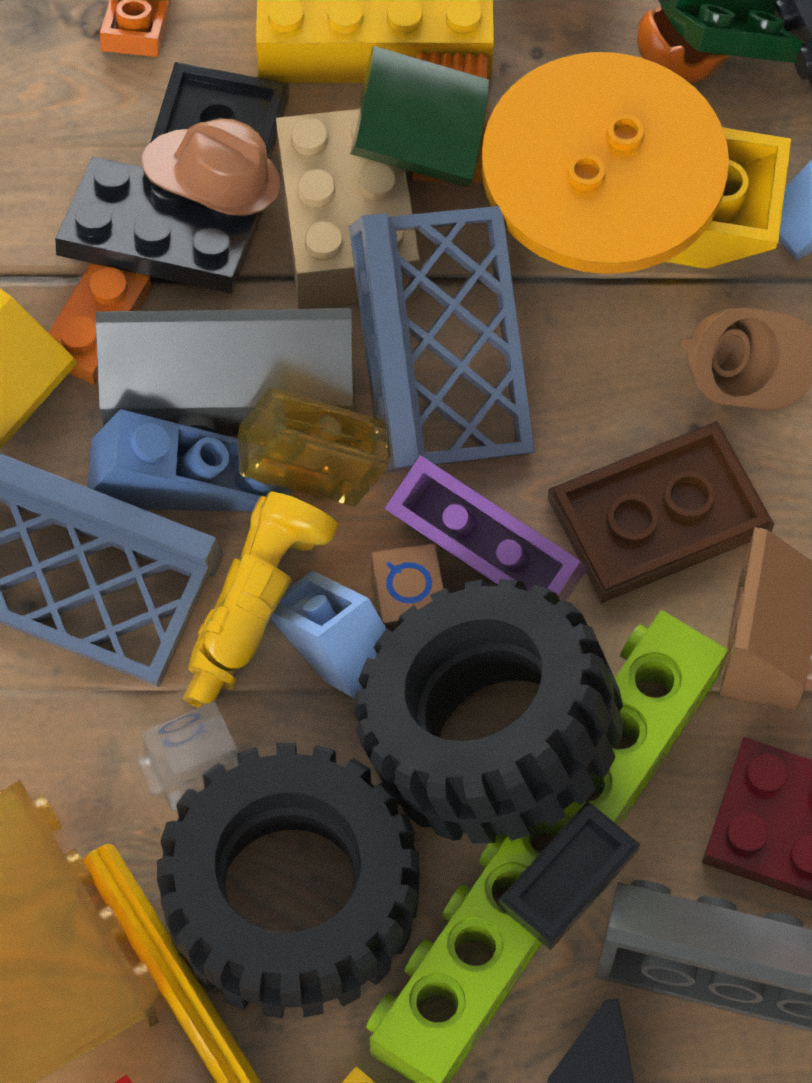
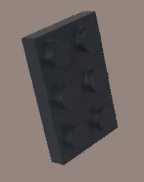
M92 156L56 235V255L232 294L264 211L247 216L227 215L155 185L143 172V167Z

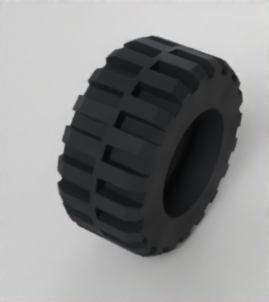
M482 579L464 582V590L451 593L448 588H445L430 595L433 600L419 610L413 605L399 616L401 624L393 632L388 629L385 630L374 646L377 653L376 658H367L358 681L363 689H358L354 697V715L359 722L356 731L361 746L382 781L386 782L398 797V805L402 806L411 820L420 827H432L436 835L453 841L461 840L463 833H466L471 843H496V835L508 834L512 841L532 835L530 828L545 821L551 827L567 817L564 812L565 808L574 801L581 806L596 790L592 780L596 775L603 778L606 776L616 757L611 746H617L622 739L624 722L619 712L623 707L620 689L592 627L587 625L583 614L571 602L560 601L556 592L542 586L533 585L530 591H528L524 581L500 579L498 586H489L487 580ZM504 681H527L540 685L535 698L527 710L501 731L487 737L469 741L439 738L442 728L452 711L474 692L486 686Z
M276 743V755L259 757L256 747L237 753L238 766L226 771L221 763H217L202 774L205 788L200 793L190 788L186 790L176 804L178 820L166 822L160 840L163 858L157 860V882L161 896L160 901L171 939L180 956L190 963L193 974L207 990L218 987L223 991L225 1002L242 1010L247 1007L249 1002L259 1004L262 1007L263 1016L283 1018L284 1007H303V1017L324 1014V1002L338 998L340 1004L344 1007L361 997V986L369 980L377 985L391 971V958L394 954L403 953L411 936L412 920L416 918L420 876L419 852L415 851V832L408 814H399L398 797L386 782L379 783L376 786L371 783L370 768L354 758L348 762L346 767L336 764V750L319 745L314 747L313 755L309 756L297 754L296 743ZM283 830L308 831L325 837L345 852L352 864L354 885L349 901L335 916L314 928L287 933L274 932L257 927L244 920L233 910L225 888L227 870L235 857L247 845L269 833Z

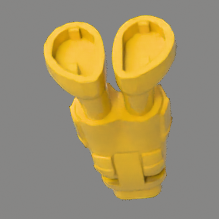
M271 491L266 497H259L250 517V528L241 551L240 559L233 558L215 607L206 615L203 624L200 625L198 630L199 636L192 650L188 670L194 676L182 698L185 702L201 710H210L221 688L227 690L234 688L237 679L233 676L234 672L246 666L254 657L264 638L268 622L291 582L290 576L277 568L281 559L289 548L299 551H310L316 545H326L329 543L339 527L337 521L331 516L289 495Z

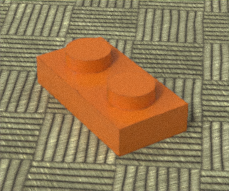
M90 263L48 332L75 358L77 365L69 372L70 375L93 385L96 384L98 380L96 312L139 311L152 289L149 276Z

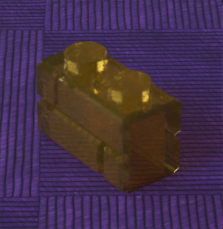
M269 387L258 401L256 410L252 409L239 427V472L242 476L252 478L263 484H273L310 494L317 499L329 498L331 501L355 507L369 491V485L374 486L387 471L389 459L386 424L378 418Z

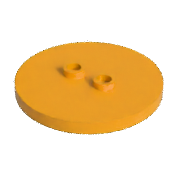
M590 52L575 54L553 60L532 70L512 85L502 96L489 118L483 139L482 178L484 189L491 207L500 206L499 208L504 216L505 228L516 240L538 256L563 267L583 272L599 274L634 272L661 264L677 256L690 247L711 224L722 202L728 177L729 156L726 137L717 115L702 94L683 77L670 69L641 57L621 53Z

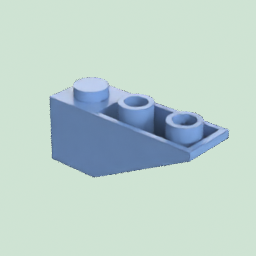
M120 409L91 439L88 488L142 509L252 512L259 497H266L271 491L289 496L292 495L293 453Z

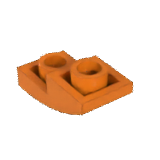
M110 0L100 31L101 51L158 57L171 0Z

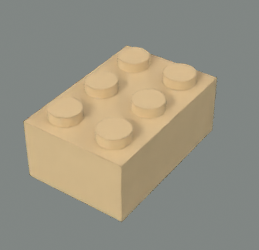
M360 109L276 118L278 160L298 309L359 304L349 226L363 215L387 213L388 217L412 214L406 170L350 154ZM415 229L396 231L399 255L419 270L420 259ZM401 272L403 288L405 289L411 279ZM419 285L408 298L419 297Z

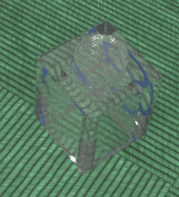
M215 701L141 732L146 755L136 759L138 767L150 794L153 796L163 791L171 811L177 810L176 804L188 788L194 789L198 793L205 788L202 774L214 765L221 763L226 771L238 766L237 753L239 752Z

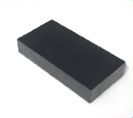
M587 801L499 898L498 906L551 950L639 851L640 843Z

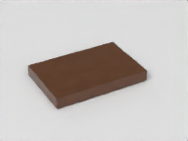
M718 421L548 490V500L579 560L588 568L586 574L601 603L747 544L751 541L754 527L768 529L770 532H772L774 522Z

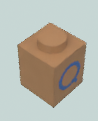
M435 543L371 552V580L376 609L386 629L391 632L401 624L399 621L401 614L413 605L419 610L433 601L430 595L443 590Z

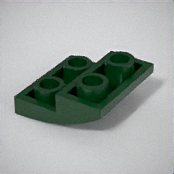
M659 0L662 9L676 31L698 52L790 63L796 62L802 40L782 28L784 21L774 15L776 0Z
M373 46L359 101L361 109L350 154L468 187L473 181L481 143L489 79Z

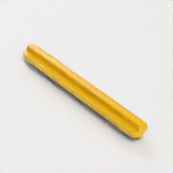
M108 843L91 851L83 859V865L87 874L216 1083H261L185 958L180 956L170 934L116 847Z

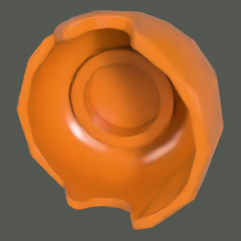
M661 6L655 10L647 11L639 21L637 45L641 57L670 69L683 77L691 85L701 83L709 78L729 58V55L698 52L676 31Z

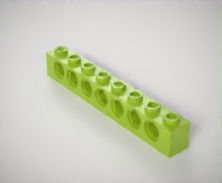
M663 610L658 613L649 628L639 624L633 630L620 654V657L626 660V662L615 677L623 702V707L619 712L624 722L623 733L633 740L634 745L627 749L612 748L616 757L604 778L596 775L592 780L600 796L590 801V803L619 827L718 680L728 653V649ZM646 680L656 681L665 687L668 694L658 698L648 697L641 693L636 685ZM574 801L564 809L567 817L551 827L548 826L546 821L531 827L532 835L511 841L508 834L496 835V843H488L479 860V864L485 867L484 871L472 888L462 883L455 891L442 914V918L447 920L448 924L435 943L425 938L416 948L404 970V973L411 976L399 996L395 998L389 993L386 994L372 1013L366 1025V1029L373 1033L370 1037V1056L411 1083H450L542 945L538 939L498 906L493 895L502 888L510 887L540 854L532 848L530 840L541 834L556 836L586 802L580 806ZM477 941L485 944L492 952L493 957L483 965L472 966L461 961L455 951L463 943ZM440 996L448 999L455 1007L456 1012L446 1021L431 1022L420 1014L418 1006L428 997Z

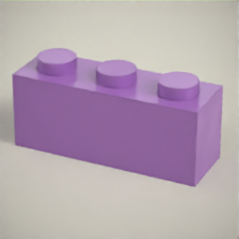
M422 455L418 457L384 508L497 585L500 579L524 581L528 591H530L533 585L542 586L556 592L560 601H567L588 570L579 559Z

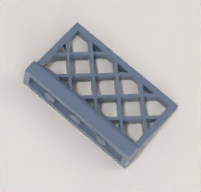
M500 206L388 217L387 213L363 215L349 226L381 473L412 468L420 455L435 465L535 453L504 216L499 208ZM487 222L490 250L480 263L477 264L451 241L465 224ZM452 226L445 236L434 228ZM417 229L437 245L419 270L399 255L396 231ZM443 252L447 253L471 273L453 298L425 276ZM491 261L494 277L485 270ZM401 272L411 279L405 289L403 288ZM477 280H480L497 294L498 311L487 325L483 324L459 304ZM418 285L445 307L427 332L407 317L405 301ZM452 313L479 334L461 360L433 338ZM499 323L501 325L502 338L493 332ZM410 334L419 341L413 350L411 349ZM486 341L505 356L507 371L495 387L468 367V364ZM426 347L453 368L435 394L415 379L414 362ZM460 375L487 396L469 422L442 401ZM507 385H509L510 400L501 394ZM418 396L421 397L425 402H427V405L424 407L421 413L419 410ZM494 403L513 417L516 442L495 444L476 429ZM435 409L458 427L461 432L447 450L425 453L422 425ZM468 437L480 445L478 447L461 448Z
M0 453V502L10 506L17 524L0 532V546L22 537L32 566L0 578V624L160 687L209 575L214 577L224 555L216 537ZM20 510L37 517L25 522ZM54 523L67 528L74 548L40 562L30 533ZM78 533L95 540L82 545ZM110 546L125 551L133 571L98 585L87 556ZM135 555L153 563L140 568ZM80 560L90 589L56 602L45 573ZM168 569L190 577L180 599L158 608L155 607L145 582L146 578ZM37 577L48 606L24 616L11 612L3 591ZM137 582L148 612L114 625L102 596ZM95 600L106 629L83 639L69 635L61 613ZM173 614L165 632L160 619ZM53 617L57 630L39 622ZM154 623L161 643L151 666L149 667L126 658L119 636ZM111 640L116 653L97 645Z

